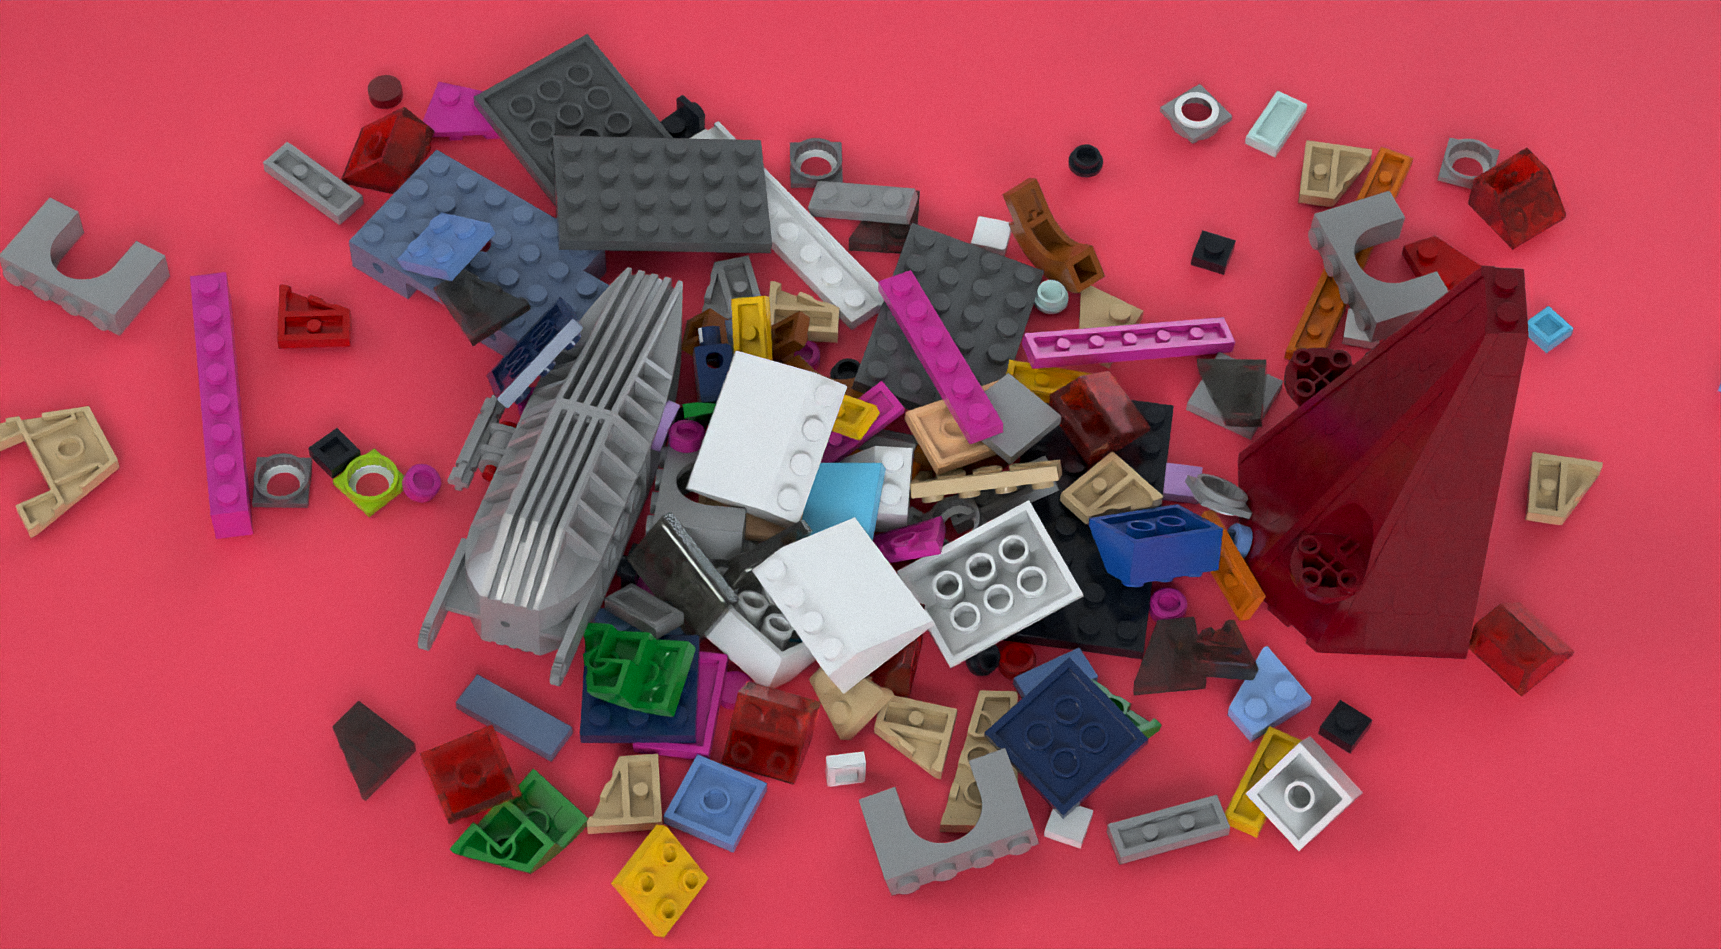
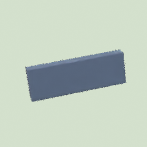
M478 674L456 701V708L551 762L573 734L570 725Z

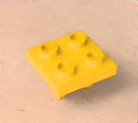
M656 824L611 884L654 936L665 937L709 878L668 827Z

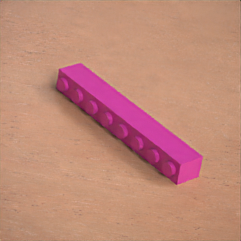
M226 272L190 276L210 516L216 539L252 535L253 527L233 311Z

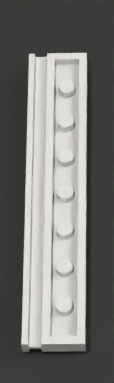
M719 121L714 123L713 128L709 130L704 129L689 138L737 140ZM764 168L772 249L823 302L825 301L839 307V318L851 330L879 313L884 299L878 291V282Z

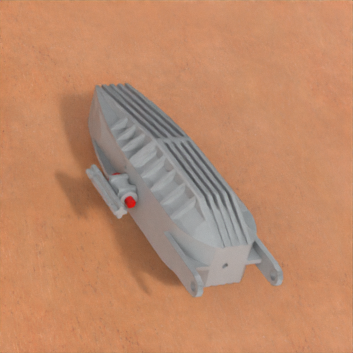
M627 267L580 319V323L583 326V329L580 331L582 334L580 340L570 350L563 349L555 358L557 362L554 368L545 377L540 378L518 424L510 421L499 423V419H501L506 407L496 399L495 395H492L491 398L486 397L480 410L481 414H478L457 458L456 467H453L447 481L448 484L455 485V490L462 491L463 488L468 489L474 477V472L479 468L482 472V478L491 483L470 526L467 539L461 538L425 616L418 638V648L430 650L448 611L469 616L476 632L484 641H493L496 644L507 645L513 649L519 648L521 651H530L539 656L558 649L550 671L549 682L556 686H560L563 683L586 627L595 618L603 603L648 497L656 471L659 468L660 452L651 449L660 425L668 400L676 403L682 351L683 281L678 280L675 288L671 286L672 278L665 277L662 280L658 278L657 274L646 275L645 271L638 270L637 274L632 275V268Z

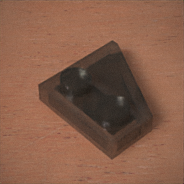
M916 190L918 200L909 225L861 221L849 238V251L901 254L911 224L915 223L918 225L920 191Z
M465 269L452 281L444 280L433 287L437 297L472 346L480 343L531 310L525 298L520 296L518 299L504 292L502 287L490 281H482L478 275Z
M1197 359L1198 373L1225 426L1262 427L1267 361L1252 359Z
M801 520L747 552L738 553L729 560L727 564L729 568L719 581L727 592L758 582V578L752 572L755 567L780 548L808 537L813 530L805 520Z
M1195 618L1157 620L1134 681L1133 695L1205 689L1207 681Z
M1235 620L1225 621L1223 627L1216 631L1209 627L1201 630L1200 634L1185 636L1180 639L1175 648L1188 676L1254 680L1259 670Z
M360 701L332 726L334 736L340 749H342L347 766L357 784L359 794L365 801L416 751L414 742Z

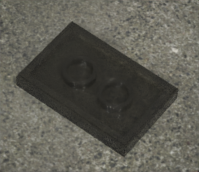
M672 512L662 515L626 558L657 598L684 613V624L679 627L685 635H699L700 643L703 642L740 600Z

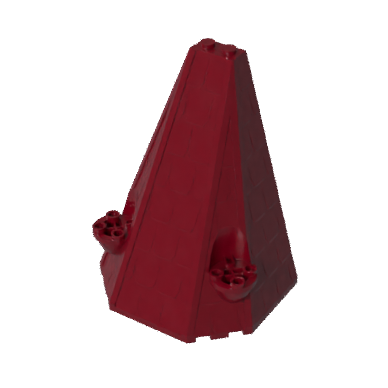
M1481 266L1368 351L1354 365L1351 362L1350 354L1344 350L1318 347L1299 348L1294 351L1285 369L1284 385L1287 394L1297 404L1298 408L1245 448L1238 456V487L1247 494L1248 500L1246 505L1252 512L1250 519L1239 517V524L1250 527L1253 532L1252 544L1244 561L1266 596L1264 601L1268 604L1267 610L1287 627L1292 625L1307 638L1306 644L1315 652L1466 659L1529 335L1524 269Z

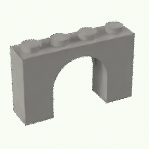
M1390 191L1315 213L1311 228L1308 231V238L1312 248L1320 253L1326 273L1330 277L1333 276L1339 287L1342 301L1345 304H1349L1354 313L1358 329L1365 332L1370 343L1387 338L1448 292L1438 272L1401 283H1386L1370 277L1358 265L1355 258L1358 252L1368 247L1397 239L1400 236L1405 216Z
M49 198L0 253L3 276L12 285H21L33 291L38 298L44 301L51 300L62 306L69 314L73 316L80 315L90 320L98 329L102 331L109 330L120 336L170 277L165 255L136 241L107 273L92 279H73L67 277L57 270V266L64 255L84 234L78 211Z
M669 443L668 447L662 446L659 466L663 469H657L655 478V491L659 492H652L650 514L654 515H648L646 521V537L652 538V553L741 561L746 532V508L704 505L686 498L684 495L691 491L685 488L699 450L692 453H682L672 449Z
M1006 748L969 760L981 795L982 810L974 828L958 840L947 843H934L916 835L909 826L895 787L859 799L884 879L892 896L898 893H913L921 885L935 880H950L958 872L972 867L984 868L992 864L995 859L1009 854L1020 855L1026 853L1032 846L1039 844Z

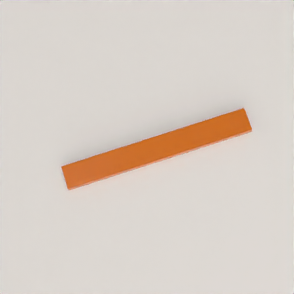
M1380 147L1356 201L1390 191L1396 200L1412 166L1413 158ZM1374 246L1363 249L1355 255L1356 261L1362 270H1364ZM1325 268L1285 351L1284 358L1288 360L1292 358L1294 351L1299 348H1328L1348 305L1342 301L1336 281L1333 276L1330 277L1326 273Z

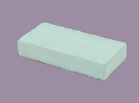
M1277 91L1247 134L1245 144L1272 157H1276L1306 113L1308 104Z

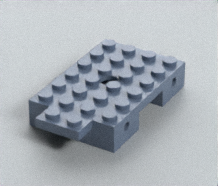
M437 149L349 240L353 267L407 299L416 290H419L462 316L464 333L502 356H505L559 297L563 298L572 307L580 321L588 309L610 286L600 280L606 273L605 250H559L556 218ZM441 212L488 222L496 233L489 240L491 244L490 249L487 252L479 251L452 281L403 270L397 260L407 249L408 245Z

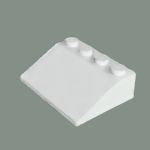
M735 351L685 489L730 507L746 508V513L786 529L798 525L847 386L811 371Z
M1029 500L942 547L941 554L922 557L897 571L899 577L935 623V625L928 629V632L950 668L1083 597L1082 591Z
M855 517L780 548L752 570L824 672L843 694L935 625Z
M745 540L741 561L694 557L677 564L663 598L672 607L683 612L684 617L704 637L709 639L724 654H727L732 662L738 665L766 692L791 681L816 660L804 642L789 641L790 638L799 639L800 637L752 572L755 567L772 555L758 541Z

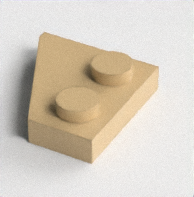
M1306 140L1298 203L1333 207L1370 163L1372 149Z
M770 281L771 325L801 311L810 317L808 327L809 341L838 342L839 307L825 301H817L813 296L803 292H799L797 296L781 290V283Z
M1089 286L1080 292L1079 329L1139 324L1143 319L1144 311L1093 286ZM1113 362L1098 364L1109 369Z
M1113 451L1060 495V502L1085 524H1089V518L1155 508L1162 504L1163 499L1162 494Z
M1532 452L1525 520L1562 526L1600 475L1603 462Z
M820 667L809 678V681L840 740H851L894 696L889 688L880 687L872 682V677L869 675L843 694L827 676L822 667Z
M894 695L878 712L874 733L930 775L941 779L958 709Z
M658 754L619 756L612 770V778L605 784L600 795V802L593 816H590L587 821L588 834L653 830L656 824L662 825Z

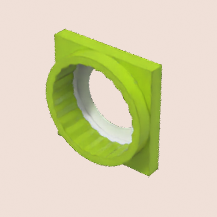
M375 448L369 453L352 460L344 472L332 480L333 485L368 517L372 516L404 491L402 487L404 475L389 458L381 455ZM378 473L388 480L389 488L382 494L368 497L357 493L356 484L363 475Z

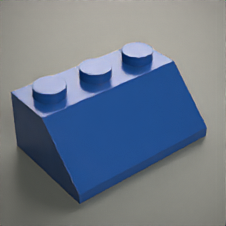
M1179 504L1089 518V527L1107 573L1120 579L1121 583L1125 586L1142 587L1144 583L1152 581L1171 582L1173 578L1181 576L1200 577L1204 572L1219 569L1223 528Z

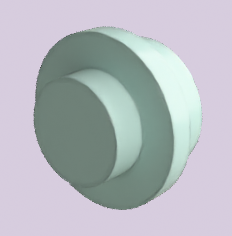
M1044 281L1038 287L1034 305L1039 311L1046 314L1059 313L1067 307L1068 292L1058 281Z

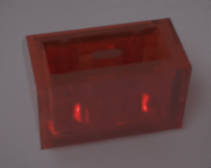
M1528 148L1523 149L1474 178L1468 205L1512 250L1566 218V211L1551 171Z
M1110 371L1079 376L1050 394L1049 406L1061 415L1060 427L1089 468L1100 462L1112 451L1116 452L1150 431L1151 427Z
M748 681L737 693L721 764L794 785L813 737L821 702Z

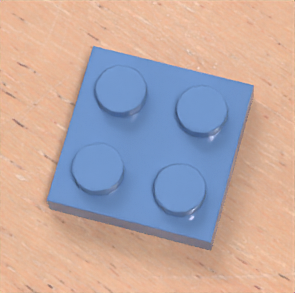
M441 212L430 221L429 226L408 245L407 249L397 260L403 270L452 281L496 233L488 222Z
M697 754L663 816L664 824L734 853L767 792V783Z

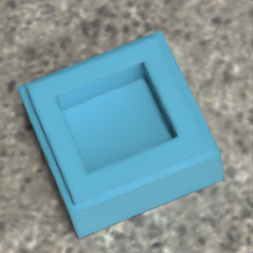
M1547 306L1528 320V337L1545 353H1548L1569 338L1574 329L1550 306Z

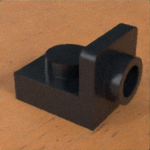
M681 95L676 99L677 110L660 122L673 138L689 139L705 129V113L696 102H691L684 95Z

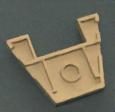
M89 406L42 413L40 418L21 420L19 416L6 418L5 423H0V451L25 442L50 489L48 492L15 505L30 538L38 535L120 468L118 459Z

